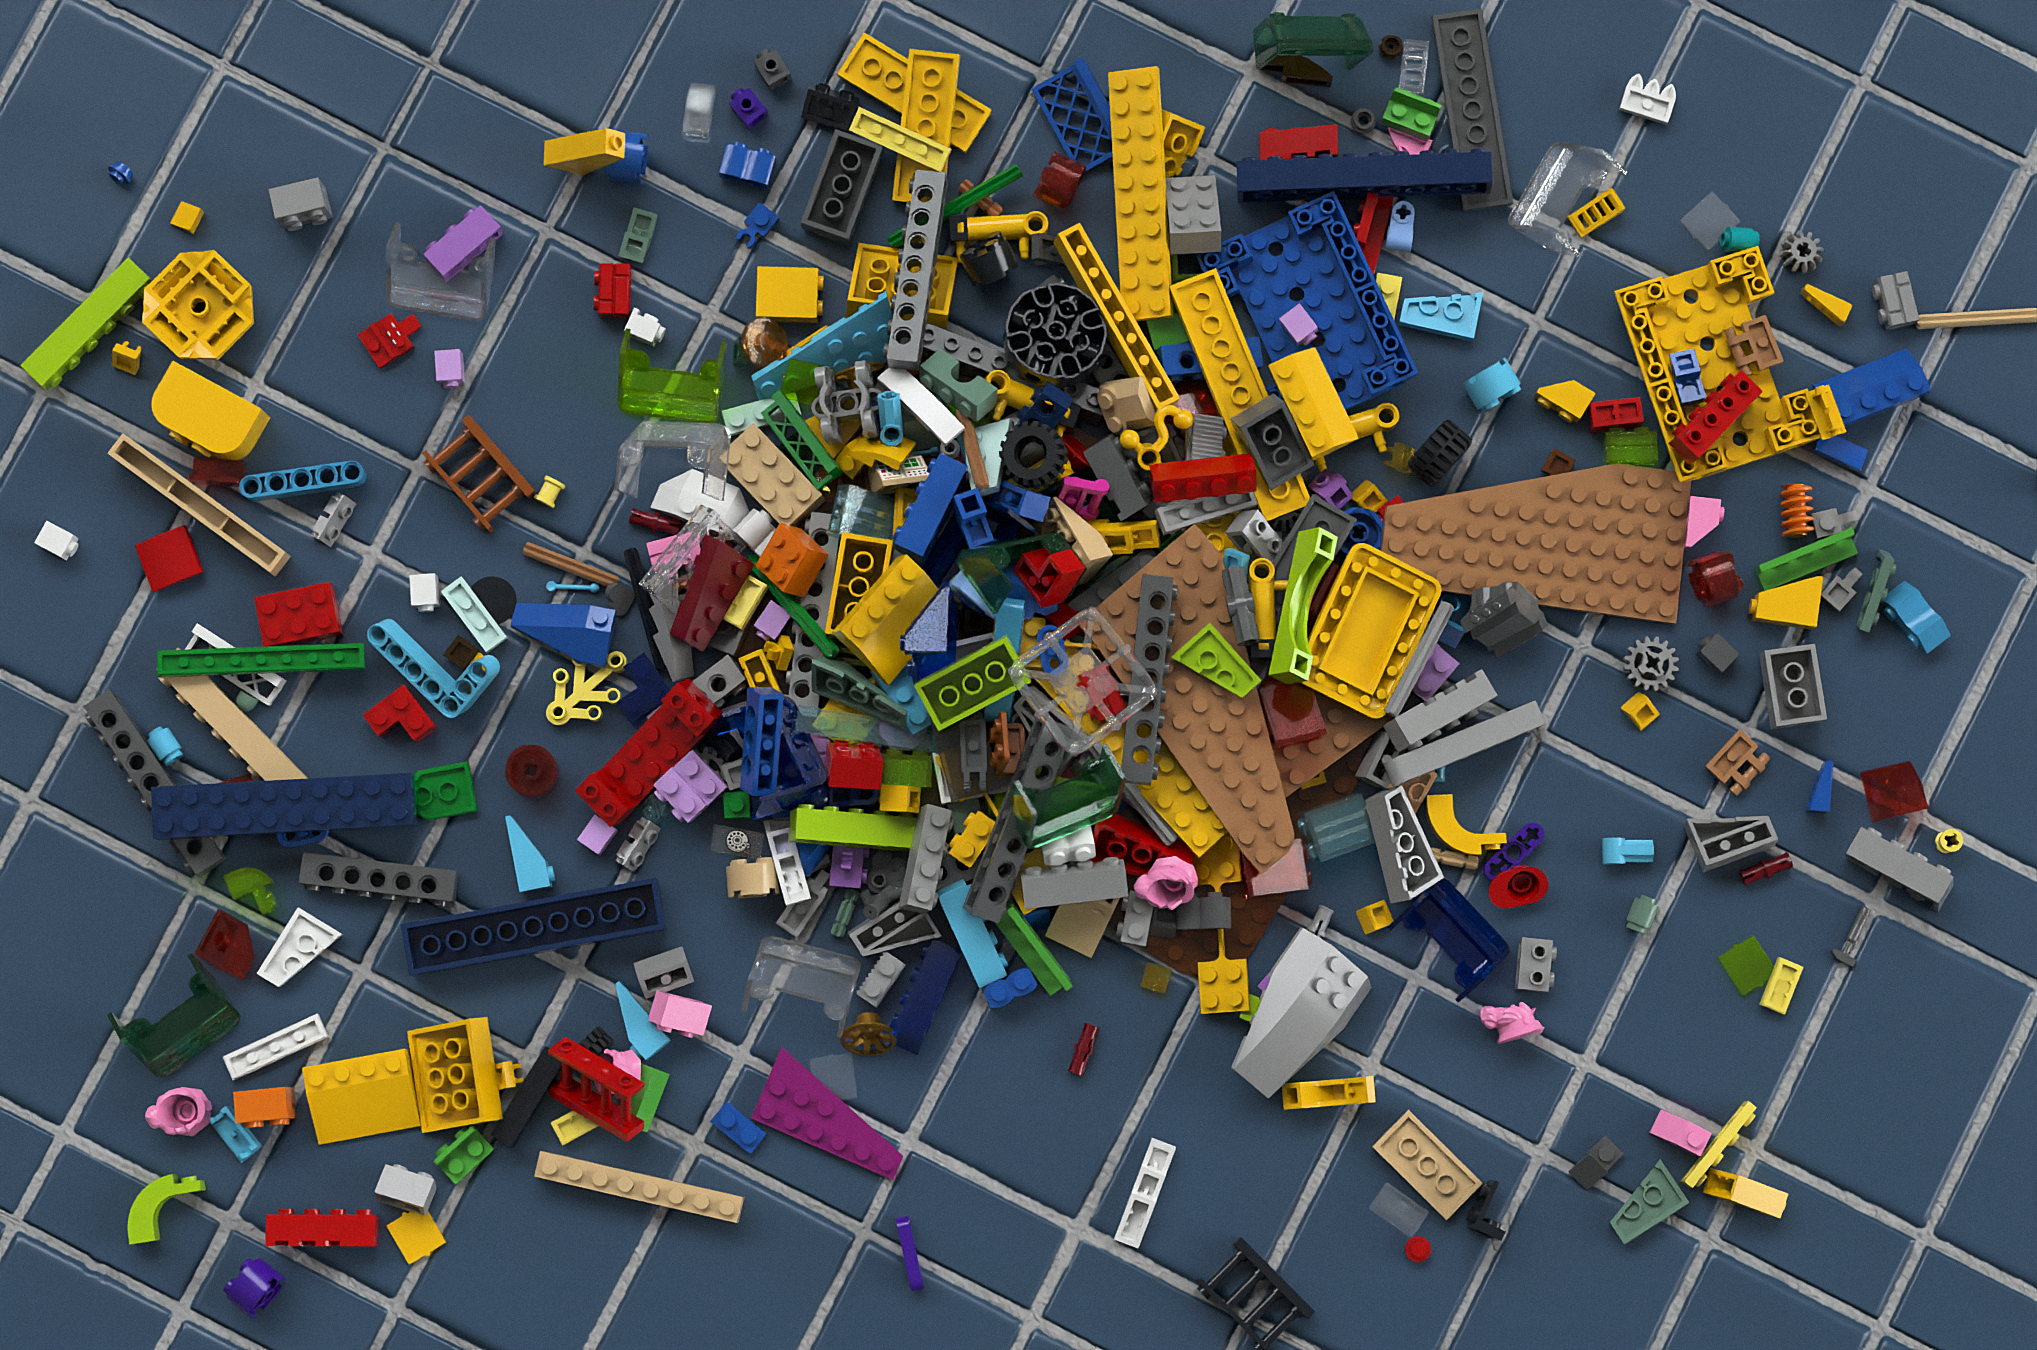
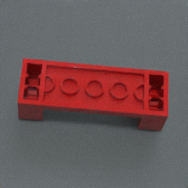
M690 679L678 682L661 699L664 704L600 770L592 772L575 790L609 827L622 823L655 789L653 784L686 756L725 716Z

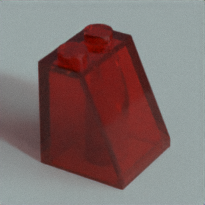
M1277 680L1262 683L1263 688H1260L1257 692L1273 751L1324 738L1327 732L1312 688L1300 682L1278 684Z
M1301 838L1294 839L1290 851L1262 876L1240 851L1246 899L1302 892L1309 889L1308 885L1312 884L1310 869L1305 868L1304 859H1308L1307 845L1302 844Z

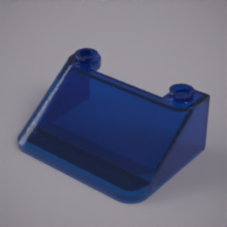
M944 581L906 629L905 635H900V651H904L905 655L912 654L913 661H908L907 675L912 677L913 684L956 661L958 612L951 581Z

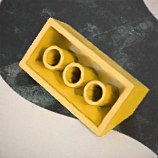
M1315 347L1291 354L1268 365L1276 386L1313 461L1359 439Z

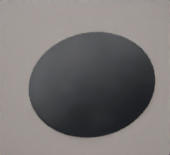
M489 576L478 580L471 587L497 624H501L511 617L516 606V594L513 587L506 580L500 577Z

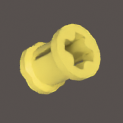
M545 475V482L541 490L533 498L554 509V501L560 490H564L565 485Z
M1955 829L1940 832L1935 838L1936 848L1945 854L1955 852L1962 847L1963 836ZM1951 836L1950 841L1953 845L1946 846L1947 841L1944 838Z

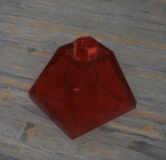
M1910 761L1860 772L1872 822L1928 809L1922 782Z
M218 908L194 954L215 967L243 980L245 974L250 970L255 957L248 924Z

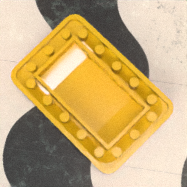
M1358 543L1352 546L1309 635L1308 643L1313 660L1308 681L1300 683L1370 718L1377 719L1385 716L1386 712L1384 709L1411 660L1440 598L1442 589L1439 581L1368 544Z

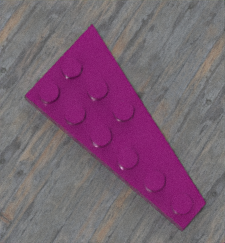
M781 1047L751 1119L893 1180L903 1155L789 1052Z

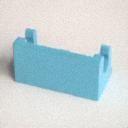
M225 1106L217 1116L209 1119L210 1124L241 1163L263 1147L248 1128H243L241 1123H235V1111L231 1106Z

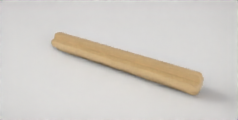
M2037 308L1918 315L1919 321L1916 323V328L1931 329L2037 322Z

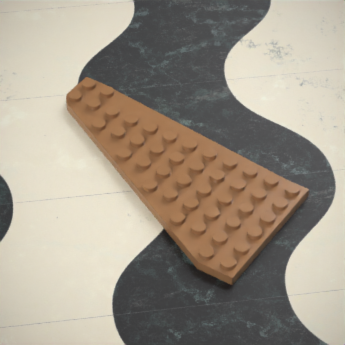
M1193 524L1078 622L1077 625L1099 649L1129 692L1142 575L1174 578L1173 585H1178L1176 600H1171L1170 610L1175 611L1174 625L1168 626L1167 635L1172 636L1171 652L1166 651L1165 661L1170 662L1168 677H1163L1162 687H1167L1165 703L1160 702L1159 709L1160 713H1164L1163 727L1157 728V733L1221 821L1240 851L1262 876L1290 851L1294 842V830L1257 688L1255 687L1245 697L1241 698L1172 658L1189 640L1207 624L1211 623L1251 668L1246 646L1237 645L1233 622L1229 618L1226 604L1227 594L1222 578V570H1225L1222 554L1201 530ZM1156 597L1150 601L1152 608L1160 610L1165 606L1161 598ZM1151 623L1147 627L1148 632L1152 635H1159L1162 632L1161 626L1157 623ZM1150 648L1145 651V657L1150 661H1155L1159 658V653L1156 649ZM1146 674L1142 677V682L1145 686L1151 687L1157 682L1152 674ZM1145 699L1139 703V707L1143 712H1150L1154 709V705L1150 700Z

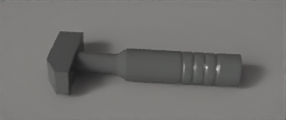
M1861 907L1847 936V942L1842 952L1835 948L1831 950L1835 959L1850 967L1854 966L1856 959L1850 957L1848 953L1852 945L1857 941L1870 915L1871 910L1869 908Z

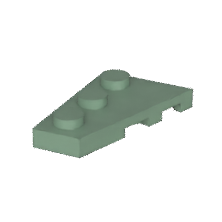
M1881 549L1878 550L1876 557L1881 559L1879 568L1876 567L1870 577V587H1873L1872 592L1868 591L1865 595L1857 622L1858 628L1869 632L1871 626L1875 627L1878 622L1880 613L1877 612L1879 603H1884L1888 588H1885L1888 578H1893L1896 570V564H1893V557L1889 552Z
M1660 1159L1609 1224L1622 1244L1625 1245L1688 1205L1689 1201Z

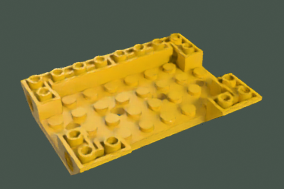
M1759 246L1711 260L1705 266L1663 279V276L1614 291L1679 483L1711 476L1798 448L1821 438L1805 396V392L1809 391L1808 388L1785 395L1780 399L1770 369L1758 372L1755 363L1749 365L1752 374L1748 377L1763 392L1695 462L1689 465L1668 444L1674 438L1671 433L1681 423L1685 426L1689 423L1690 419L1688 416L1698 406L1702 409L1707 404L1703 402L1684 407L1680 406L1669 354L1695 349L1701 369L1700 378L1706 397L1720 386V382L1728 374L1731 373L1734 376L1740 371L1736 369L1731 348L1727 347L1725 342L1727 337L1724 330L1734 327L1736 335L1742 334L1743 331L1740 325L1743 322L1752 320L1748 305L1775 293ZM1686 291H1693L1696 294L1697 301L1690 304L1684 300V293ZM1701 339H1710L1713 342V349L1710 351L1703 350L1700 346ZM1747 342L1740 344L1744 355H1751ZM1735 433H1742L1746 438L1745 445H1736L1733 442V435Z

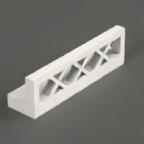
M197 623L192 630L195 635L185 650L193 649L200 638L208 642L209 649H213V646L216 648L235 647ZM275 673L258 674L262 677L261 679H256V674H252L253 680L243 683L238 680L237 675H233V677L231 675H221L268 706H271L287 682ZM269 681L275 685V688L269 697L265 698L259 694L257 683ZM252 684H254V689H255V691H254L253 689H251L250 687H248L247 685H252Z

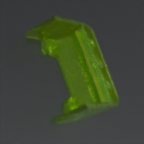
M626 328L619 352L618 407L620 410L632 415L701 424L714 423L718 419L727 342H721L718 359L704 361L700 366L699 373L650 367V358L645 352L630 349L631 329Z

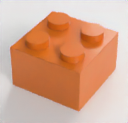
M779 523L755 566L782 592L805 597L829 554L801 528Z
M294 1087L233 1092L235 1123L243 1124V1128L264 1127L263 1122L269 1121V1125L274 1126L290 1124L289 1119H296Z

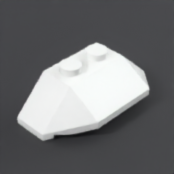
M694 469L660 484L650 507L651 509L745 546V543L733 532V529L750 513L740 488Z

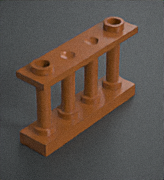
M468 414L461 420L466 426L462 429L463 432L433 458L425 450L422 454L427 460L423 463L432 474L437 471L475 514L476 517L472 520L482 531L487 528L492 533L494 529L488 522L519 496L522 498L525 495L531 500L537 493ZM476 438L482 445L478 448L480 451L452 475L448 476L439 465L469 440L473 441ZM492 457L498 463L495 467L496 470L465 496L456 484L486 458L489 460ZM509 476L515 483L511 486L513 489L481 515L472 503L500 479H505Z

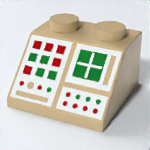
M911 453L898 471L878 460L872 467L867 465L872 496L892 494L899 487L917 490L921 481L926 482L930 474L926 472L928 467L922 455L913 456V453Z

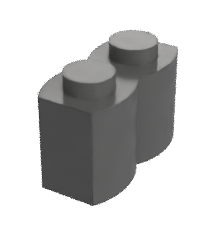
M1207 892V897L1199 898V893H1194L1193 898L1189 902L1181 903L1176 907L1177 930L1231 929V897H1223V892Z

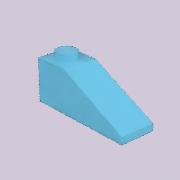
M505 816L519 892L523 894L553 888L552 881H556L553 866L548 865L546 859L512 816Z
M618 981L615 986L628 1039L632 1043L630 1050L632 1049L639 1059L644 1057L648 1061L668 1044L671 1039L664 1031L656 1029V1023L648 1021V1012L624 984Z

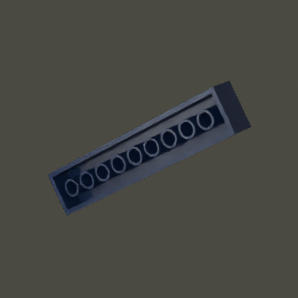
M1477 148L1472 149L1468 153H1460V150L1451 149L1441 154H1435V151L1425 150L1419 152L1420 154L1409 155L1407 151L1395 152L1394 155L1386 156L1382 152L1369 153V156L1359 157L1356 153H1347L1343 157L1321 154L1318 155V158L1295 155L1292 159L1270 156L1267 157V160H1257L1256 157H1244L1242 161H1236L1238 203L1315 200L1332 191H1335L1338 199L1367 198L1368 192L1378 194V198L1490 194L1493 183L1492 152H1486V149Z
M412 773L151 787L153 839L156 840L417 826L415 775Z
M657 878L401 924L408 972L413 977L667 930Z

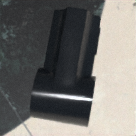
M723 717L706 734L701 742L706 746L713 747L724 762L728 763L741 758L743 749L727 730L728 721Z

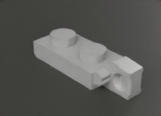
M822 869L815 880L809 877L807 885L811 899L788 905L776 924L798 938L825 899L826 893L829 890L825 887V884L829 880L830 874Z

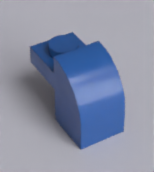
M975 488L955 495L952 500L953 511L969 551L993 543L994 538L985 517L987 510L979 489Z

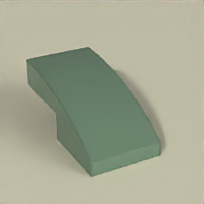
M636 207L633 208L629 226L624 234L618 256L640 263L644 262L659 214Z

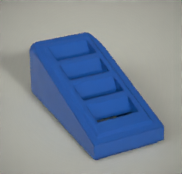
M1827 760L1822 763L1805 812L1825 814L1830 811L1833 761Z

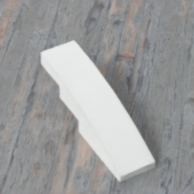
M888 368L877 377V380L888 391L900 393L901 405L910 415H914L945 447L965 430V427L907 370Z
M782 804L779 811H787L786 805ZM763 821L786 906L811 899L797 844L789 842L790 821Z
M1154 1138L1151 1139L1114 1240L1139 1248L1176 1150L1175 1146Z

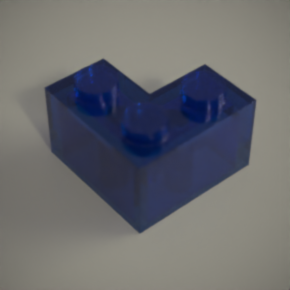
M642 653L623 666L637 688L616 702L633 726L644 720L646 716L663 704L661 699L670 691L645 653Z

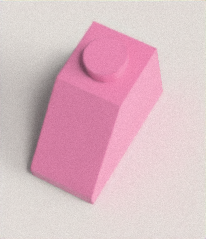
M1695 496L1688 498L1689 507L1686 518L1684 550H1688L1718 526L1719 522L1723 521L1724 507H1721V499Z
M1660 1110L1649 1132L1694 1156L1702 1155L1712 1134L1685 1119Z

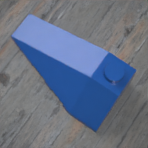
M516 603L510 626L536 641L540 640L548 644L559 653L561 651L569 655L580 664L605 668L616 627V610L592 605Z

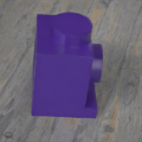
M740 88L731 95L730 108L748 130H751L769 116L767 108L750 88H747L745 91ZM746 101L751 102L749 108H744L742 105Z

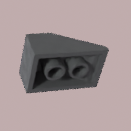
M1274 393L1230 418L1247 453H1251L1256 468L1270 490L1275 489L1314 466V462L1285 402Z

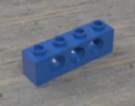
M1260 337L1245 338L1259 371L1263 367ZM1191 343L1161 345L1156 350V356L1171 383L1182 382L1183 378H1192V381L1205 380ZM1180 358L1189 360L1191 367L1189 369L1182 367Z
M772 687L747 688L740 789L751 796L776 795L784 694Z

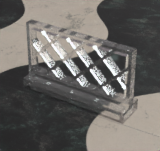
M700 505L639 582V585L644 590L650 592L674 616H676L678 610V600L684 599L686 595H678V582L691 580L694 572V549L698 544H703L701 543L702 538L705 535H709V530L714 523L719 526V537L714 538L719 539L723 543L726 540H733L737 543L734 550L739 554L747 546L719 518L720 515L714 509L704 505ZM688 564V576L678 578L680 566ZM672 583V596L663 597L660 594L661 590L666 584Z

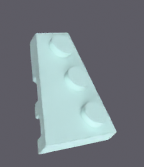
M1010 418L974 428L989 480V488L979 491L981 496L999 492L1003 468L1000 464L1002 459L999 457V451H1002L1003 448L1000 444L1001 441H1006L1007 437L1005 434L1012 430L1013 423ZM965 451L970 487L973 490L976 487Z

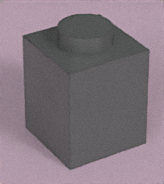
M1718 633L1712 638L1707 635L1698 644L1700 650L1696 654L1717 675L1721 674L1739 656V653Z

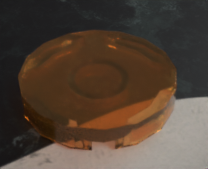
M762 317L751 320L742 332L741 346L743 353L748 361L756 367L764 368L775 360L781 361L782 357H785L787 353L788 340L786 333L782 327L775 323L777 321L772 318Z

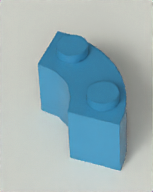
M1904 580L1887 593L1883 603L1886 608L1883 609V612L1892 622L1895 620L1907 635L1906 639L1914 649L1919 647L1928 654L1951 636L1942 617L1928 605L1919 590Z

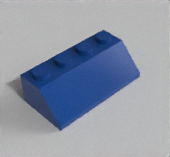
M1907 349L1812 385L1814 389L1829 384L1845 427L1923 397L1931 391L1922 367Z
M942 453L939 454L937 460L932 458L926 471L930 474L926 482L921 481L915 492V495L918 497L914 504L910 503L904 514V517L907 519L903 527H897L892 538L895 541V550L902 555L907 554L921 568H923L953 509V497L961 493L968 479V466Z

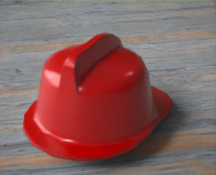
M1064 434L1061 438L1064 440V446L1068 451V454H1065V456L1069 459L1074 473L1080 472L1087 466L1091 467L1083 453L1086 447L1071 435Z
M1517 865L1510 870L1498 874L1492 880L1488 895L1490 901L1500 908H1513L1532 904L1545 896L1548 891L1549 882L1542 870L1527 865Z

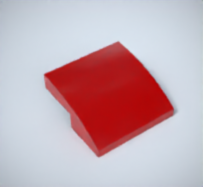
M186 525L166 531L135 545L152 592H160L178 582H185L204 572Z

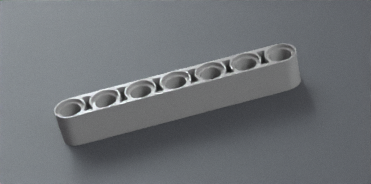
M1532 701L1383 763L1392 786L1396 787L1537 729L1546 723L1537 702Z

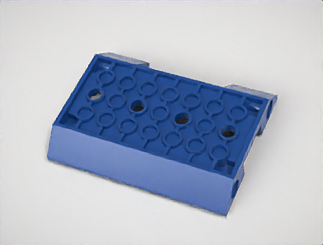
M1335 191L1289 211V216L1246 236H1243L1241 233L1221 242V252L1195 254L1204 273L1215 268L1217 269L1228 298L1241 294L1272 363L1291 354L1315 347L1311 342L1307 345L1302 343L1297 346L1279 323L1280 317L1299 303L1318 327V332L1315 334H1321L1325 337V343L1315 348L1331 381L1341 379L1346 383L1345 390L1337 393L1346 411L1397 388L1418 374ZM1278 243L1282 245L1283 253L1279 256H1272L1269 253V248L1272 244ZM1298 288L1304 292V297L1301 301L1295 302L1290 299V292ZM1276 383L1265 387L1268 396L1274 393L1283 400Z

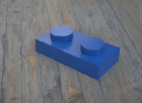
M727 1101L710 1121L749 1154L754 1151L767 1135Z

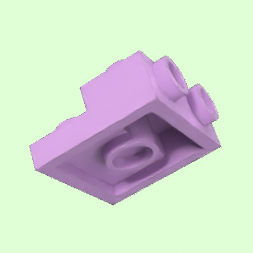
M1436 643L1412 692L1424 702L1427 701L1460 663Z
M692 749L653 784L657 789L654 792L655 795L663 803L668 801L674 807L672 810L673 815L679 821L683 822L686 820L687 823L692 822L728 788V785L695 749Z

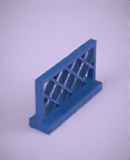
M1083 57L1076 60L1072 66L1031 88L1079 176L1113 158L1112 151L1107 154L1097 152L1101 138L1112 141L1110 105ZM1074 72L1078 79L1075 90L1062 87L1064 77ZM1080 85L1082 86L1084 92L1079 91ZM1046 87L1057 89L1053 102L1043 100L1039 91ZM1061 90L1074 93L1070 107L1057 104ZM1077 95L1088 97L1090 102L1087 112L1074 108ZM1046 104L1052 106L1051 111H1049ZM1092 106L1096 114L1091 113ZM1056 107L1069 110L1065 124L1055 122L1053 119ZM1072 112L1086 115L1082 129L1069 125ZM1089 116L1100 119L1102 124L1099 133L1086 130ZM1058 126L1064 128L1062 133H1061L1060 129L1058 128ZM1104 128H1105V130H1106L1108 136L1103 135ZM1067 129L1081 132L1077 146L1066 142ZM1084 133L1097 137L1094 150L1081 147ZM1070 148L1076 149L1074 155ZM1079 150L1092 154L1090 164L1080 168L1077 162ZM1096 155L1102 156V157L1098 158L1097 160H1095Z

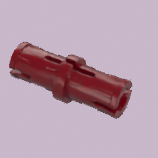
M635 508L631 511L632 515H630L629 524L651 528L650 531L652 532L658 530L674 535L680 534L679 529L682 527V520L661 516L659 512L652 514Z
M1785 852L1770 860H1760V864L1740 870L1739 875L1740 877L1751 875L1741 879L1744 886H1747L1763 878L1770 879L1773 877V874L1793 868L1792 861L1782 863L1791 859L1789 854Z
M1084 1023L1079 1041L1073 1048L1075 1052L1067 1070L1068 1072L1083 1077L1087 1061L1094 1052L1092 1048L1100 1030L1099 1027Z

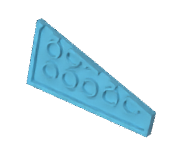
M886 291L878 295L879 299L867 305L865 303L859 307V311L849 318L843 317L813 336L808 344L801 348L797 346L791 350L792 354L781 361L775 360L753 374L751 377L758 399L770 398L778 390L787 393L816 384L814 369L817 367L828 366L833 371V374L854 366L853 362L866 360L868 363L887 362V359L883 358L885 343L889 344L890 335H887L888 320H893V315Z

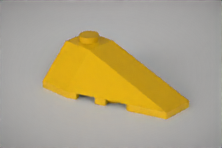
M1162 110L1165 177L1173 178L1175 175L1179 176L1182 172L1181 166L1187 157H1192L1196 152L1206 127Z

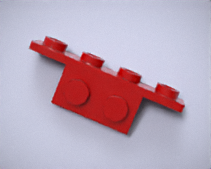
M1368 192L1367 199H1361L1358 214H1362L1360 224L1355 223L1353 232L1374 276L1394 197L1378 198V194Z

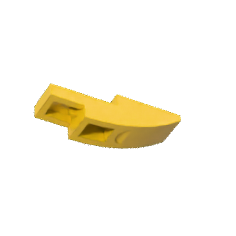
M1109 519L1085 520L1102 535L1112 554H1133L1134 549L1160 547L1161 540L1157 520L1110 523Z

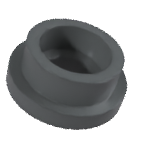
M1366 108L1356 110L1351 117L1352 128L1361 134L1371 132L1376 125L1374 113ZM1359 119H1367L1368 124L1361 125L1359 123Z

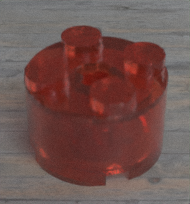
M1054 151L1048 163L1051 167L1045 166L1039 179L1043 184H1038L1033 197L1066 211L1075 195L1077 187L1080 185L1086 166Z
M1717 550L1688 562V567L1692 566V572L1688 574L1691 587L1697 599H1704L1707 603L1703 605L1705 608L1738 597L1739 591L1744 589L1741 577L1736 575L1733 567L1734 558L1729 551L1724 553L1721 550Z
M523 745L509 755L505 776L509 785L519 794L528 798H539L547 795L555 788L560 778V771L557 760L547 749L538 745ZM529 766L538 767L536 776H527Z

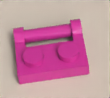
M1064 476L1056 497L1082 519L1093 521L1099 514L1098 507L1102 497L1107 494L1110 486L1104 479H1098L1094 482L1078 477ZM1087 493L1093 494L1089 504L1083 507L1082 505Z

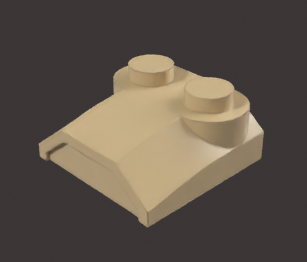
M1143 376L1106 381L1100 385L1097 400L1107 426L1114 434L1121 435L1125 430L1154 426L1156 412L1143 381Z

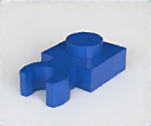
M759 202L744 220L748 228L740 230L736 239L740 241L743 236H749L751 239L746 246L748 249H751L756 243V236L759 234L762 238H765L780 218Z

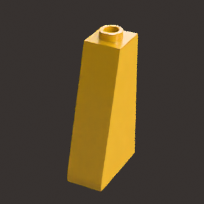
M604 128L545 140L543 165L578 175L588 174L624 159L625 133Z

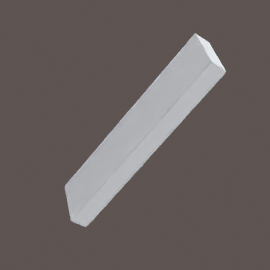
M315 1014L223 1056L232 1080H236L318 1043L329 1036L319 1014Z

